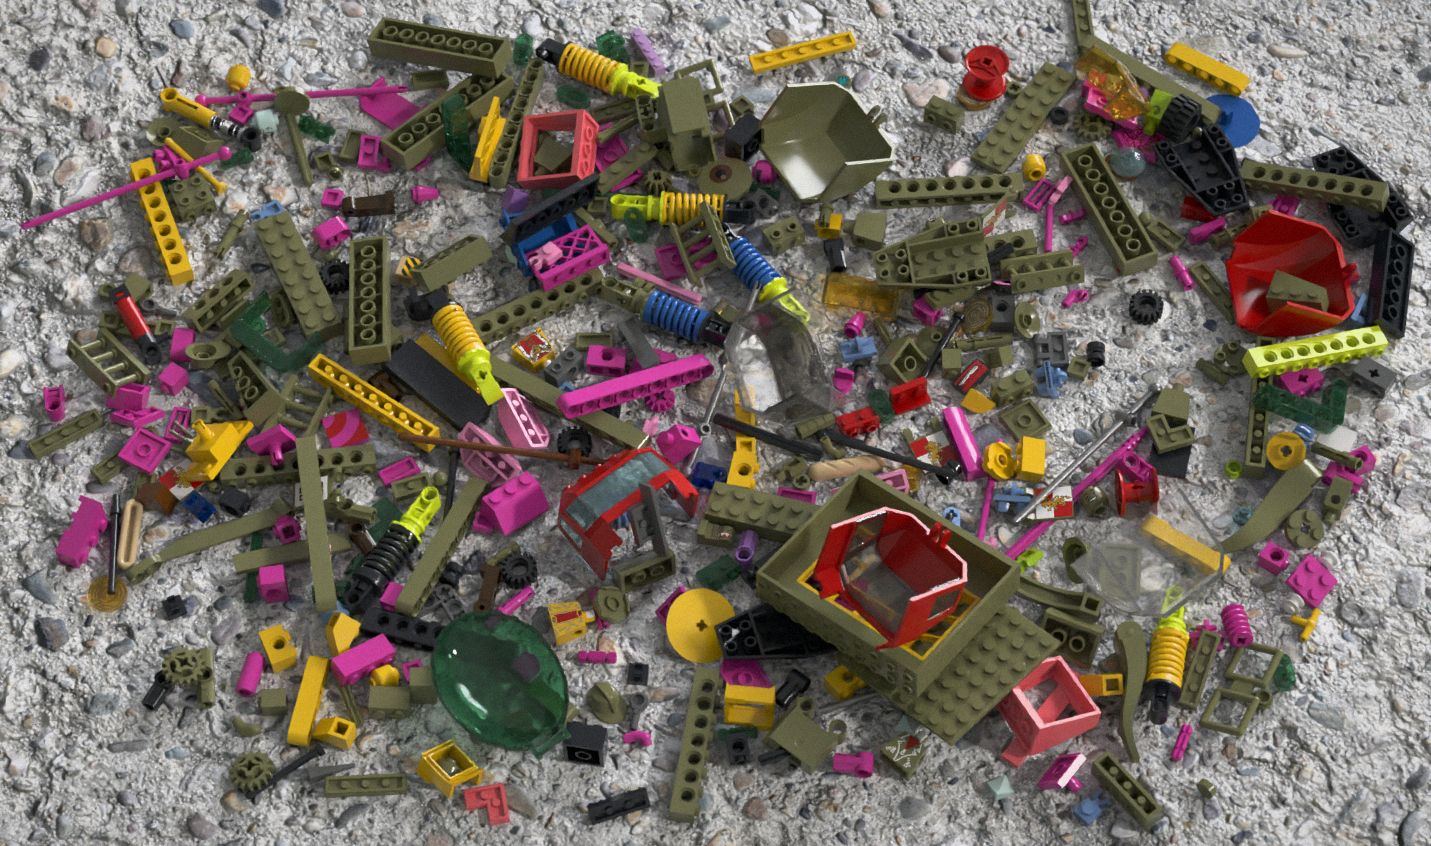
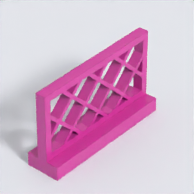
M586 225L552 241L560 250L569 251L568 257L562 256L558 259L566 261L559 266L555 265L557 260L549 266L544 263L541 268L549 270L542 274L539 272L540 269L535 270V264L529 265V268L540 281L542 289L546 292L610 261L609 248L606 244H602L590 226ZM586 232L589 234L588 239L579 238L580 235ZM567 241L573 242L572 247L563 246V244ZM577 243L586 244L584 249L576 248ZM589 245L598 246L597 248H594L592 250L588 249ZM541 247L525 254L528 264L530 258L537 256L536 251ZM573 252L582 254L576 258L572 257Z

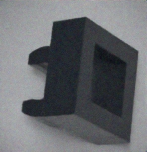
M180 594L176 596L171 595L166 597V600L161 601L169 621L187 614Z
M643 662L629 663L627 684L647 686L649 664H643Z

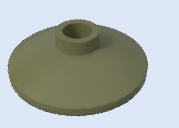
M158 118L148 126L146 131L147 139L152 145L162 147L166 145L164 141L166 138L174 140L178 127L182 126L174 118Z
M1018 303L1013 312L1015 327L1024 338L1032 339L1034 338L1033 335L1040 331L1039 315L1030 303Z
M929 326L919 333L917 346L924 355L931 358L947 328ZM954 336L951 337L945 349H954Z

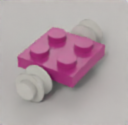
M1323 550L1321 556L1316 559L1310 553L1303 558L1284 582L1295 592L1288 593V599L1282 601L1286 612L1298 614L1300 612L1299 608L1304 607V602L1312 610L1318 607L1338 581L1329 572L1333 570V565L1338 564V559L1334 552Z

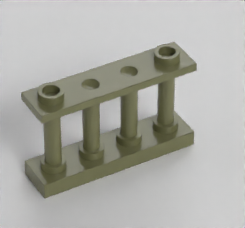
M707 201L699 204L701 208L700 215L681 227L672 221L669 223L671 228L670 234L676 241L688 273L686 277L692 285L695 284L699 288L703 287L700 277L719 265H725L729 269L737 266L715 208ZM706 221L707 226L705 230L689 240H685L683 235L685 232ZM710 235L713 240L711 244L691 256L689 248ZM716 250L718 253L717 259L697 270L695 262Z
M1071 249L999 260V277L1001 280L1011 279L1012 294L1085 283L1084 265H1073V251Z
M105 327L98 330L95 341L79 346L73 339H69L65 354L112 400L115 399L118 387L131 382L148 386L151 372ZM98 347L105 352L94 357H90L86 353ZM108 359H112L116 363L104 369L97 364ZM121 370L128 375L117 380L110 376V374Z
M290 374L280 394L285 402L268 417L261 433L279 424H285L306 431L303 437L315 436L322 423L321 419L325 417L330 405L332 406L335 402L336 395H334L333 386L329 385L326 393H321L302 387L298 376ZM302 394L321 400L318 409L294 402L293 399L295 395ZM294 409L314 417L311 423L307 424L285 417L288 410Z

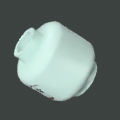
M270 109L256 112L252 118L253 126L259 130L260 135L275 132L276 125H279L277 114L273 115Z

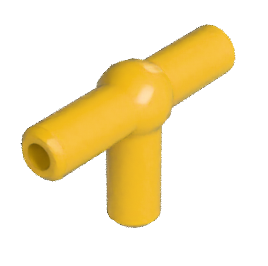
M1317 608L1313 609L1308 620L1295 615L1291 617L1290 621L1292 623L1305 627L1300 636L1302 642H1307L1312 630L1316 627V621L1321 613Z

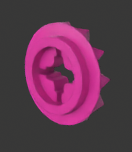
M670 389L644 397L646 406L654 412L668 411L675 403L674 392ZM663 395V400L659 399L656 401V396L660 397Z

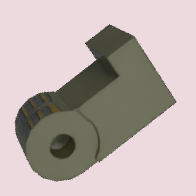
M720 300L710 310V312L715 313V320L731 325L737 331L744 312L743 310H736L724 300Z

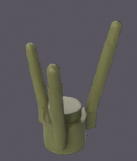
M174 420L173 423L189 438H185L169 429V433L185 442L183 445L185 450L172 447L169 451L189 457L185 451L196 437Z

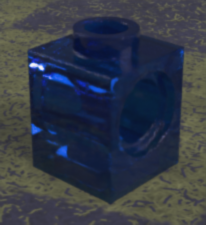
M193 490L181 503L203 524L217 510L196 490Z

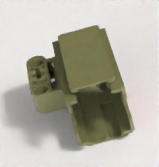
M694 76L663 82L661 86H657L659 97L651 98L649 95L642 94L635 99L644 142L654 144L669 140L676 171L691 170L717 162L699 77L694 78Z

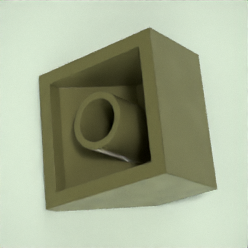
M199 125L178 127L173 140L194 160L218 152L219 148L226 143V140Z
M903 337L893 340L875 366L886 379L897 385H902L919 378L929 360L910 337Z

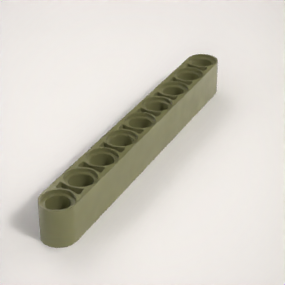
M1088 34L1077 47V51L1082 57L1133 86L1147 89L1150 96H1153L1155 89L1172 94V100L1182 93L1202 105V112L1198 123L1204 127L1215 124L1222 116V110L1217 105L1092 34Z
M531 58L527 63L490 163L488 176L490 185L494 189H501L507 183L520 147L524 116L532 114L545 79V67L541 58Z
M473 476L468 479L395 603L396 612L411 617L418 615L475 519L477 511L479 512L481 499L490 493V481Z

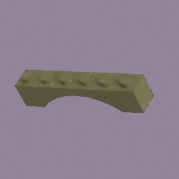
M1020 572L1019 589L1013 594L1044 607H1053L1096 623L1104 599L1086 592L1069 591L1044 584Z

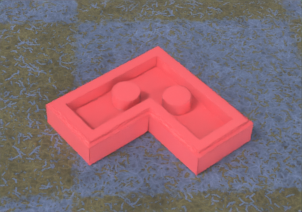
M503 783L463 790L466 811L487 808L490 826L510 822Z

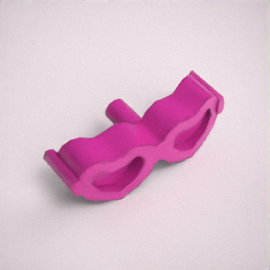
M1084 208L1074 214L1072 210H1068V215H1058L1057 217L1060 223L1068 225L1073 221L1082 220L1086 216Z
M1088 236L1078 238L1076 246L1068 247V249L1073 251V259L1088 246Z

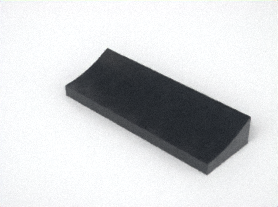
M594 172L511 219L507 230L499 235V237L512 248L594 201L600 176Z
M1389 227L1376 233L1365 325L1369 327L1379 325L1382 331L1393 335L1397 339L1405 337L1415 245Z
M411 338L391 356V361L382 362L381 368L457 431L461 432L468 422L477 426L489 418L492 404L488 406L480 394Z

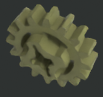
M1085 108V111L1079 110L1078 114H1075L1072 127H1074V133L1078 132V138L1084 137L1083 141L1090 139L1091 143L1096 139L1097 142H1100V138L1106 139L1107 135L1111 134L1113 122L1106 120L1097 113H1091Z
M187 645L183 650H181L180 646H177V651L170 649V655L165 654V661H162V675H165V680H172V686L178 683L179 688H182L183 684L190 688V683L192 682L197 685L198 679H203V673L206 671V666H204L205 659H202V653L196 654V648H193L191 651L188 650Z
M250 749L249 754L243 751L242 757L235 756L236 762L230 763L232 768L229 769L232 783L235 784L237 789L241 787L244 792L247 788L253 792L255 787L261 790V785H268L267 779L273 778L271 774L274 772L272 760L268 757L267 753L262 754L259 749L256 753Z

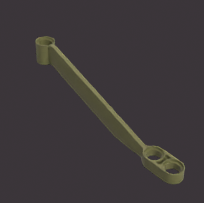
M283 497L278 498L267 510L183 536L158 554L150 555L132 567L126 573V579L132 585H137L157 572L166 561L275 527L273 522L277 521L278 517L292 515L294 518L296 512L293 511L292 506Z

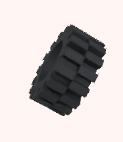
M334 259L331 260V263L325 262V266L322 265L321 270H319V276L326 290H329V294L335 292V295H339V291L343 294L345 293L344 289L348 291L349 263L346 264L344 260L341 263L340 259H337V262H334ZM336 273L343 275L339 280L329 279L331 275Z
M1143 289L1142 293L1140 290L1136 294L1134 293L1129 303L1130 317L1132 316V320L1135 321L1137 319V324L1144 322L1143 325L1145 326L1147 322H1149V325H1153V321L1157 323L1158 319L1162 317L1164 307L1161 295L1158 296L1156 291L1152 294L1150 289L1149 292ZM1149 304L1153 307V310L1144 311L1139 308V305Z
M569 426L567 431L563 429L562 434H558L557 448L559 453L568 454L570 452V448L567 446L568 442L578 440L582 445L576 449L582 450V456L589 457V453L592 452L591 435L588 434L587 430L584 431L583 427L580 426L577 429V426H574V429H571Z
M517 551V555L514 552L510 553L511 557L507 555L505 560L502 561L501 566L505 584H509L510 588L514 585L517 590L519 586L522 589L525 585L531 586V582L534 583L536 581L535 578H537V564L533 556H527V552L521 555V551ZM516 566H525L527 571L522 575H515L512 573V569Z

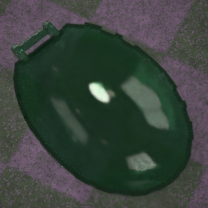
M488 609V612L476 613V611L463 614L451 621L441 631L436 639L437 643L434 652L431 651V679L440 702L449 715L466 732L479 741L496 748L530 751L538 761L543 759L542 756L565 738L568 740L572 737L563 725L569 706V687L566 674L550 644L529 623L526 624L515 615L510 616L503 614L502 611Z

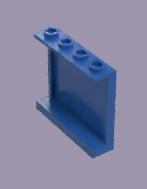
M503 208L501 217H499L500 227H503L504 231H506L510 220L524 212L507 214L505 208ZM572 213L511 248L512 255L517 259V267L522 271L524 277L535 275L529 268L525 254L544 246L549 241L552 242L578 229ZM567 241L563 246L572 247L573 242ZM577 243L576 248L584 249L585 244ZM562 251L563 256L568 257L569 251ZM573 252L572 257L576 258L582 254ZM557 260L555 265L559 266L566 261ZM541 268L539 272L542 274L549 269Z

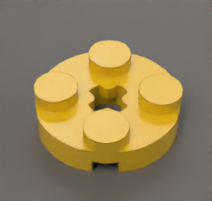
M1281 432L1269 440L1266 455L1275 468L1288 471L1290 468H1297L1304 461L1306 447L1304 441L1297 434ZM1287 445L1289 450H1292V453L1284 457L1283 452H1280V450Z
M1003 442L987 445L983 453V470L999 481L1012 477L1016 472L1014 471L1016 458H1012L1010 453L1013 451Z

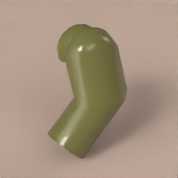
M824 436L820 439L825 452L834 459H842L841 457L846 455L844 448L838 447L836 449L833 447L829 436Z
M239 716L232 720V724L242 737H253L261 731L258 724H244Z

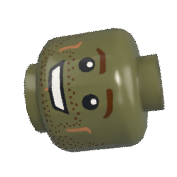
M1089 486L1084 489L1080 497L1081 504L1090 515L1098 516L1107 510L1109 500L1100 487Z

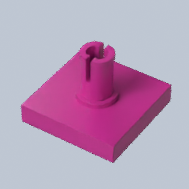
M279 424L248 439L247 444L259 456L270 455L272 465L277 466L284 462L283 453L296 448V437Z
M1082 753L1059 755L1036 785L1041 790L1059 789L1066 785L1072 793H1076L1080 790L1082 784L1073 775L1086 760L1085 756Z

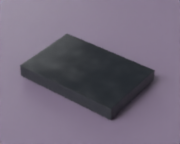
M1167 422L1170 429L1183 426ZM1190 427V429H1191V431H1192V433H1193V435H1194V433H1195V428H1194V427ZM1153 442L1148 464L1156 469L1157 474L1185 479L1192 445L1158 454Z

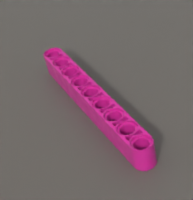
M696 354L565 393L557 399L556 405L567 418L571 419L705 379L712 375L714 366L703 354Z

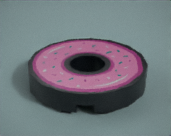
M1011 279L992 280L991 288L995 291H1000V288H1002L1004 291L1011 293Z

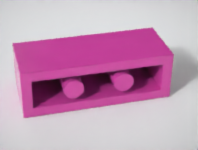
M382 633L332 658L331 671L343 687L349 684L352 685L366 675L370 676L374 669L384 665H391L394 662L396 650Z

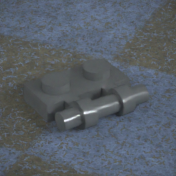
M1066 331L1047 332V338H1041L1039 333L1033 335L1032 346L1035 349L1033 357L1036 368L1043 367V361L1046 360L1050 361V367L1053 368L1069 367ZM1048 347V353H1043L1042 348Z

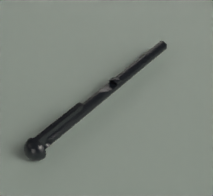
M820 429L816 434L819 442L822 437L829 436L832 443L955 479L957 475L955 471L902 456L896 452L894 454L866 445L863 440L827 429Z

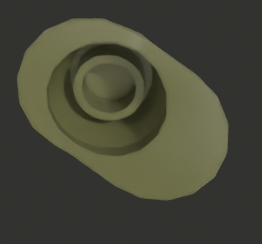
M222 341L194 343L185 348V353L191 360V366L200 369L211 368L217 363L218 359L227 356L231 352L230 345Z
M1070 537L1065 540L1062 548L1066 571L1072 582L1082 584L1090 574V564L1094 557L1093 550L1089 544L1082 542L1079 538Z
M595 682L594 686L588 690L586 702L602 722L616 724L626 717L628 712L627 704L611 684Z

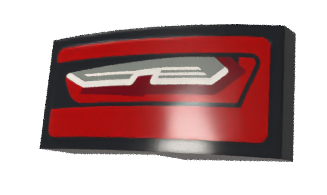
M976 358L962 371L951 386L966 397L970 388H975L977 384H981L992 369Z

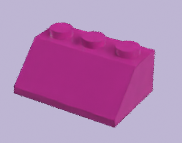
M528 471L481 499L480 512L504 537L550 510L539 482Z

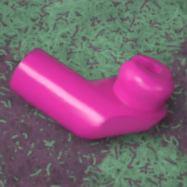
M636 730L622 735L624 744L641 741L643 747L652 744L651 735L643 731Z

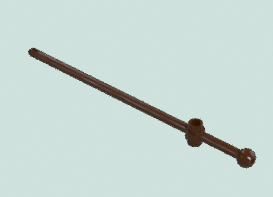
M407 433L398 434V439L401 441L564 461L568 463L567 468L572 470H578L580 464L597 466L599 464L603 465L608 461V459L582 456V450L570 448L568 454ZM625 463L616 471L620 473L626 472L628 463Z

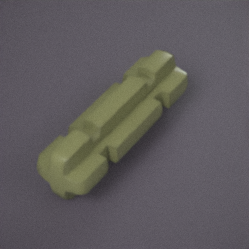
M881 317L875 318L873 326L877 329V333L883 343H886L885 346L888 349L894 338H892V334L884 324Z
M1200 358L1195 366L1201 371L1204 370L1203 373L1214 381L1217 380V383L1224 387L1229 382V377L1221 374V371L1212 364H1207L1208 361L1204 358Z
M513 541L508 545V548H503L494 555V558L488 559L486 564L501 565L507 555L511 557L510 553L514 552L516 554L517 551L521 550L519 544Z

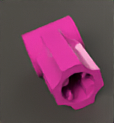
M1330 462L1322 475L1321 481L1330 487L1334 475L1353 482L1351 493L1357 494L1362 485L1363 478L1346 471L1338 462Z
M858 752L856 755L834 753L833 771L854 773L857 777L869 778L873 773L874 755L869 752Z

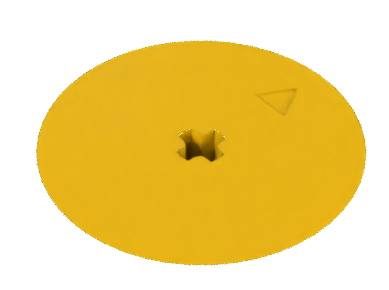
M704 588L689 590L680 595L670 607L666 623L669 640L674 649L684 658L697 663L713 662L723 656L714 626L734 617L735 613L730 603L719 593Z

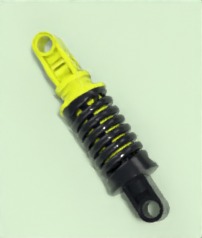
M426 487L423 489L407 513L401 516L400 522L392 521L378 544L374 546L361 566L354 571L352 579L355 583L344 596L346 607L351 615H360L373 597L381 598L390 581L394 580L393 577L397 576L402 566L405 565L406 560L420 546L422 540L419 535L424 533L426 525L430 523L434 514L441 507V500L436 488Z

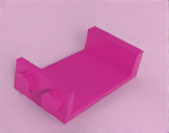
M381 76L372 83L371 87H386L385 77ZM397 93L360 95L358 99L360 110L392 131L428 106L425 104L422 108H419Z

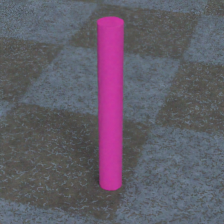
M1051 204L1046 205L1044 253L1052 252L1053 205Z

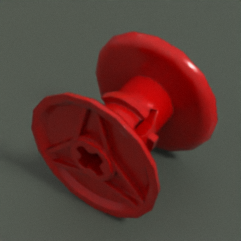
M980 45L972 48L966 54L964 60L968 72L963 77V90L968 96L978 101L986 102L1000 98L1005 93L1007 87L1006 79L1003 75L1008 71L1010 65L1008 56L1003 50L991 45Z
M1154 467L1149 470L1148 482L1134 480V483H1124L1121 471L1119 469L1116 470L1115 499L1120 518L1125 514L1126 503L1131 502L1140 504V502L1150 501L1153 514L1158 515L1160 503L1159 484Z

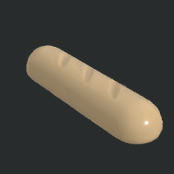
M867 454L816 463L810 466L808 476L812 481L820 482L852 476L860 467L870 473L877 472L885 467L886 460L879 456Z
M135 499L128 500L124 505L116 559L117 565L121 570H130L136 563L143 505Z

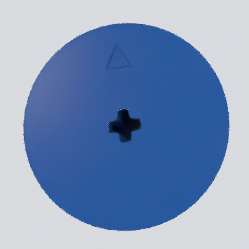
M1228 94L1214 95L1206 98V100L1217 105L1222 110V116L1216 123H1219L1234 148L1250 143L1257 136L1260 129V118L1249 102ZM1197 123L1195 126L1204 128V126L1200 125L1199 123Z

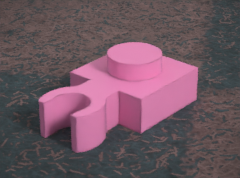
M1067 175L1064 180L1059 179L1054 186L1056 191L1047 202L1048 204L1053 205V207L1070 186L1073 180L1070 176Z
M549 241L536 251L537 256L529 259V265L535 264L534 268L536 271L541 269L544 263L549 266L563 256L562 250Z

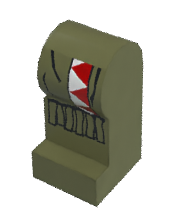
M701 519L697 532V544L730 548L733 545L736 531L730 526L711 524L709 520Z

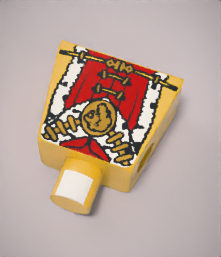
M540 328L511 346L512 357L532 373H537L542 368L545 369L555 359L554 349Z

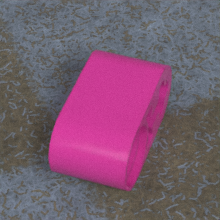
M340 216L328 220L312 231V237L323 250L340 243L351 234L350 228Z
M175 328L170 353L171 361L191 362L185 353V348L195 343V329Z

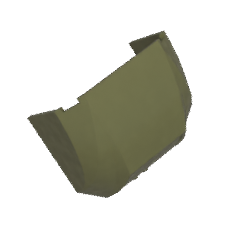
M834 81L786 84L759 122V129H761L762 143L759 144V149L799 203H824L859 190L886 170L894 161L895 145L880 127V124L887 118L886 114L883 112L874 119V116L881 111L879 105H875L868 111L854 92Z

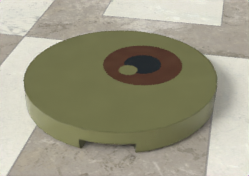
M725 157L717 159L715 164L703 168L698 177V188L703 198L705 194L710 195V200L713 194H728L729 200H740L749 192L753 177L749 166L745 162L737 158Z

